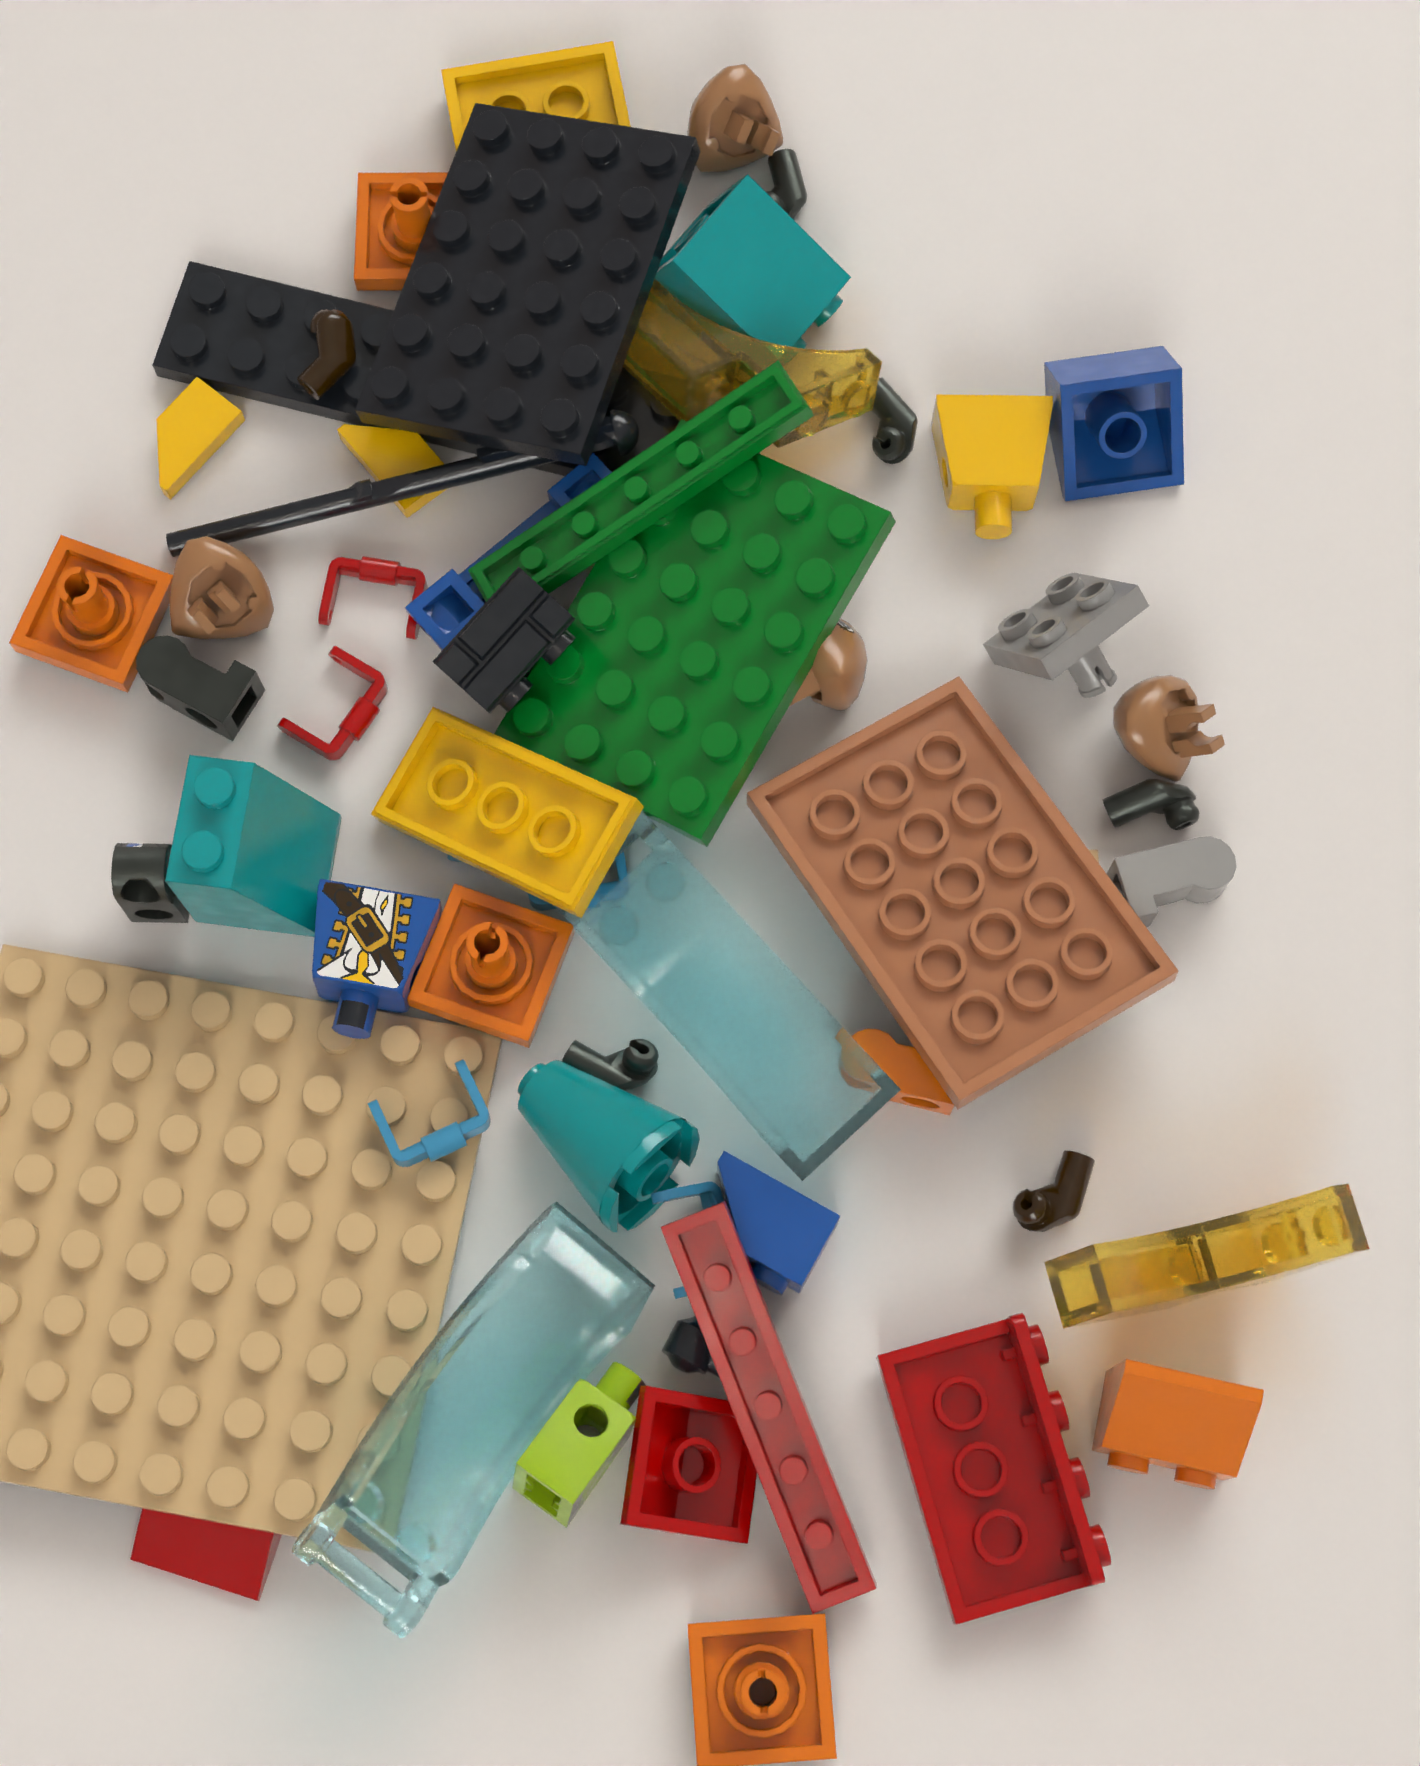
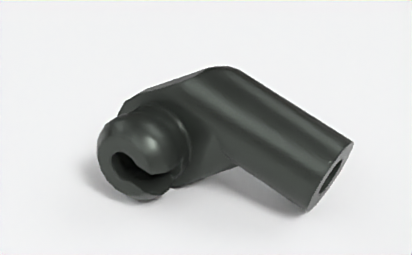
M645 1039L631 1040L629 1047L608 1056H603L575 1040L566 1051L562 1062L627 1091L644 1085L653 1078L658 1069L657 1060L659 1055L655 1045Z

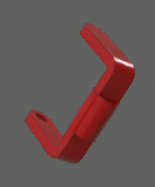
M365 556L361 560L345 557L335 558L331 561L328 568L318 622L320 625L327 626L331 623L341 575L357 577L360 581L397 586L398 584L415 586L412 601L428 589L425 575L419 569L402 567L400 562ZM409 615L406 638L416 640L420 626Z
M333 646L328 655L335 662L372 683L364 696L358 698L338 726L340 729L328 744L286 718H282L277 725L282 732L328 760L340 759L354 740L359 741L380 712L378 705L388 691L386 681L381 672L341 648Z

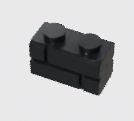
M518 567L432 662L488 713H492L498 705L509 712L534 685L525 677L532 667L541 658L551 666L576 639L567 630L575 621V618Z

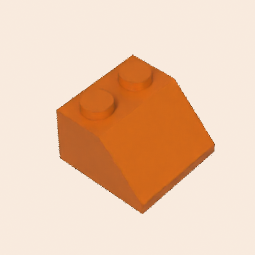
M1125 1359L1105 1373L1092 1451L1108 1454L1107 1466L1115 1469L1148 1474L1149 1464L1175 1469V1482L1214 1490L1216 1479L1224 1481L1237 1477L1262 1405L1264 1390Z

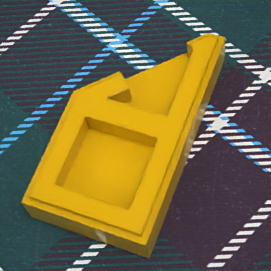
M198 377L156 419L159 485L163 494L170 500L245 421L240 409Z
M344 424L337 429L342 442L375 481L444 464L418 433L399 429ZM447 489L394 503L405 517L408 518Z

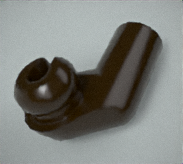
M336 309L321 310L312 318L310 327L311 332L316 333L319 356L297 377L301 387L316 400H319L356 361L354 327L350 319L342 311Z
M1064 1151L1053 1184L1034 1191L1025 1189L1016 1195L1012 1209L1019 1224L1029 1231L1045 1232L1075 1219L1081 1211L1095 1160L1078 1152Z

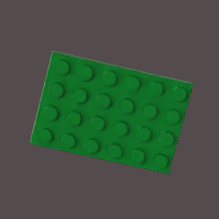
M681 419L676 429L687 421ZM756 454L595 563L567 610L575 618V621L567 630L576 639L551 666L543 658L535 664L527 677L534 685L505 714L494 734L637 798L644 806L641 811L643 815L708 847L812 668L820 646L834 630L895 525L896 521L892 513L764 455Z

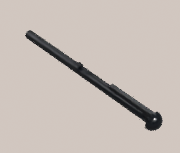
M610 410V416L604 417L592 452L618 446L621 457L631 453L639 441V427L635 419L622 410ZM482 447L476 449L477 456L375 482L367 479L356 482L347 489L167 533L166 541L172 557L180 555L187 540L207 536L225 543H232L556 462L557 460L491 447Z

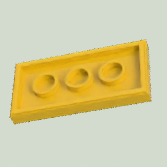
M432 707L371 815L389 827L582 918L644 806L637 798Z

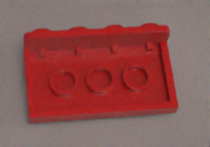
M1018 1313L1001 1321L877 1355L876 1360L953 1625L1084 1587L1105 1583L1102 1567L1111 1565L1108 1544L1100 1525L1089 1526L1081 1500L1090 1497L1087 1476L1079 1457L1068 1458L1061 1432L1069 1430V1420L1059 1391L1048 1392L1041 1365L1049 1363V1356L1038 1324L1028 1326L1024 1314Z

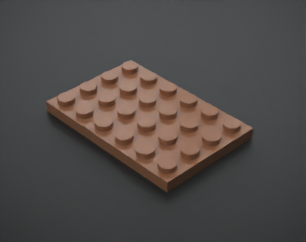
M959 676L747 792L748 807L957 1110L1174 982L1179 972Z

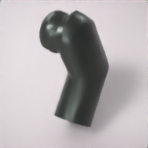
M781 149L768 157V165L774 188L771 191L765 192L793 219L806 203L807 192L795 151L792 149Z
M881 377L871 382L861 394V399L880 419L877 435L872 440L874 453L883 462L896 464L907 458L913 450L918 420L911 408Z
M1147 779L1102 799L1115 828L1152 812L1164 814L1166 822L1171 829L1181 830L1196 823L1200 814L1193 802L1196 796L1187 786L1158 779Z

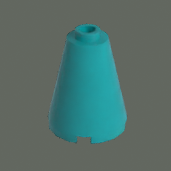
M560 1060L551 1061L546 1065L543 1063L535 1065L524 1075L518 1086V1094L520 1095L518 1101L519 1112L601 1223L612 1232L617 1233L618 1224L627 1231L634 1229L653 1215L663 1203L653 1204L651 1194L677 1188L679 1184L671 1179L670 1175L680 1160L690 1167L696 1156L700 1137L698 1129L689 1121Z

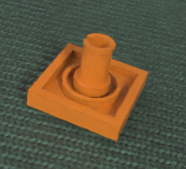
M448 172L358 173L354 281L357 291H402Z
M60 535L9 644L15 652L128 693L138 673L136 669L138 652L148 640L154 638L170 604L173 575Z
M454 883L407 997L410 1007L530 1048L575 934L574 925Z
M825 1613L687 1624L697 1766H746L837 1759Z

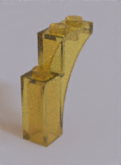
M654 279L623 367L679 421L681 419L689 421L779 360L815 415L773 443L777 448H780L872 411L882 361L867 348L853 350L803 349L779 345L735 332L700 315L682 303Z
M1348 1183L1330 1186L1263 1207L1189 1226L1133 1238L1092 1244L1048 1260L1044 1264L1063 1329L1164 1310L1217 1292L1268 1283L1370 1248Z

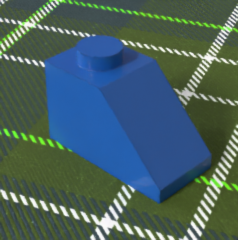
M723 1151L717 1162L719 1181L726 1205L757 1283L779 1295H783L787 1287L800 1294L834 1233L840 1215L728 1152Z

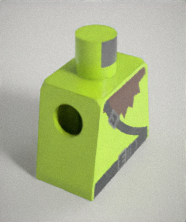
M618 1362L611 1364L595 1387L580 1378L516 1462L512 1488L567 1528L630 1437L636 1417L628 1410L639 1396L640 1386H646L644 1381L632 1370ZM582 1425H589L597 1429L600 1434L596 1437H587L581 1434L577 1428Z

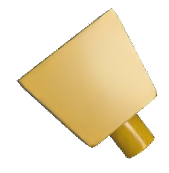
M936 394L931 425L946 505L952 510H975L976 536L983 539L1005 538L1012 533V511H1028L1033 509L1041 479L1053 407V396Z

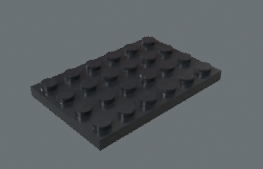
M475 103L355 408L361 421L373 425L587 466L701 152L696 137Z

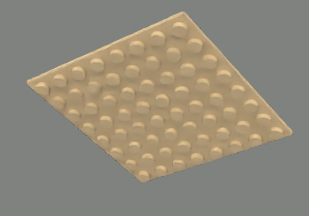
M3 944L0 952V1482L391 1555L482 1133L466 1140L467 1146L433 1162L427 1158L410 1167H400L394 1162L367 1103L377 1099L400 1151L420 1142V1138L456 1121L458 1124L478 1115L461 1080L455 1063L464 1059L488 1109L503 1039L470 1027L376 1011L371 1036L367 1039H355L338 1034L332 1029L338 1005L336 1003Z

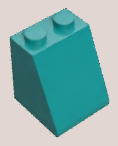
M747 174L711 201L663 255L648 299L757 375L778 360L785 369L800 355L807 345L801 336L813 322L820 327L837 311L843 303V300L837 294L851 276Z
M189 755L165 882L195 922L314 937L318 884L320 879L331 880L342 817L338 812L256 763Z

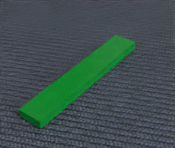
M778 360L475 564L468 571L486 602L518 567L549 594L815 415Z

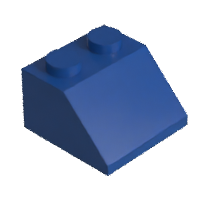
M1164 346L1044 362L1045 395L1053 396L1049 434L1062 497L1065 501L1184 485L1182 367Z

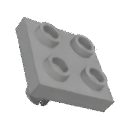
M1070 573L1051 583L1046 589L1047 596L1033 607L1019 610L1005 618L998 626L1000 632L983 644L995 665L1048 680H1054L1068 669L1079 688L1078 691L1081 696L1090 698L1106 691L1100 680L1104 679L1107 686L1110 687L1117 680L1115 671L1110 668L1098 645L1149 607V604L1138 585L1079 573Z

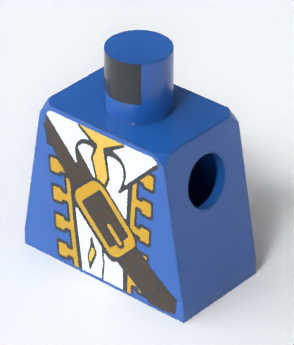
M326 879L319 880L312 978L319 997L338 1002L332 1026L336 1033L355 1039H367L371 1036L377 1009L404 1013L410 1009L407 997L443 912L440 899Z

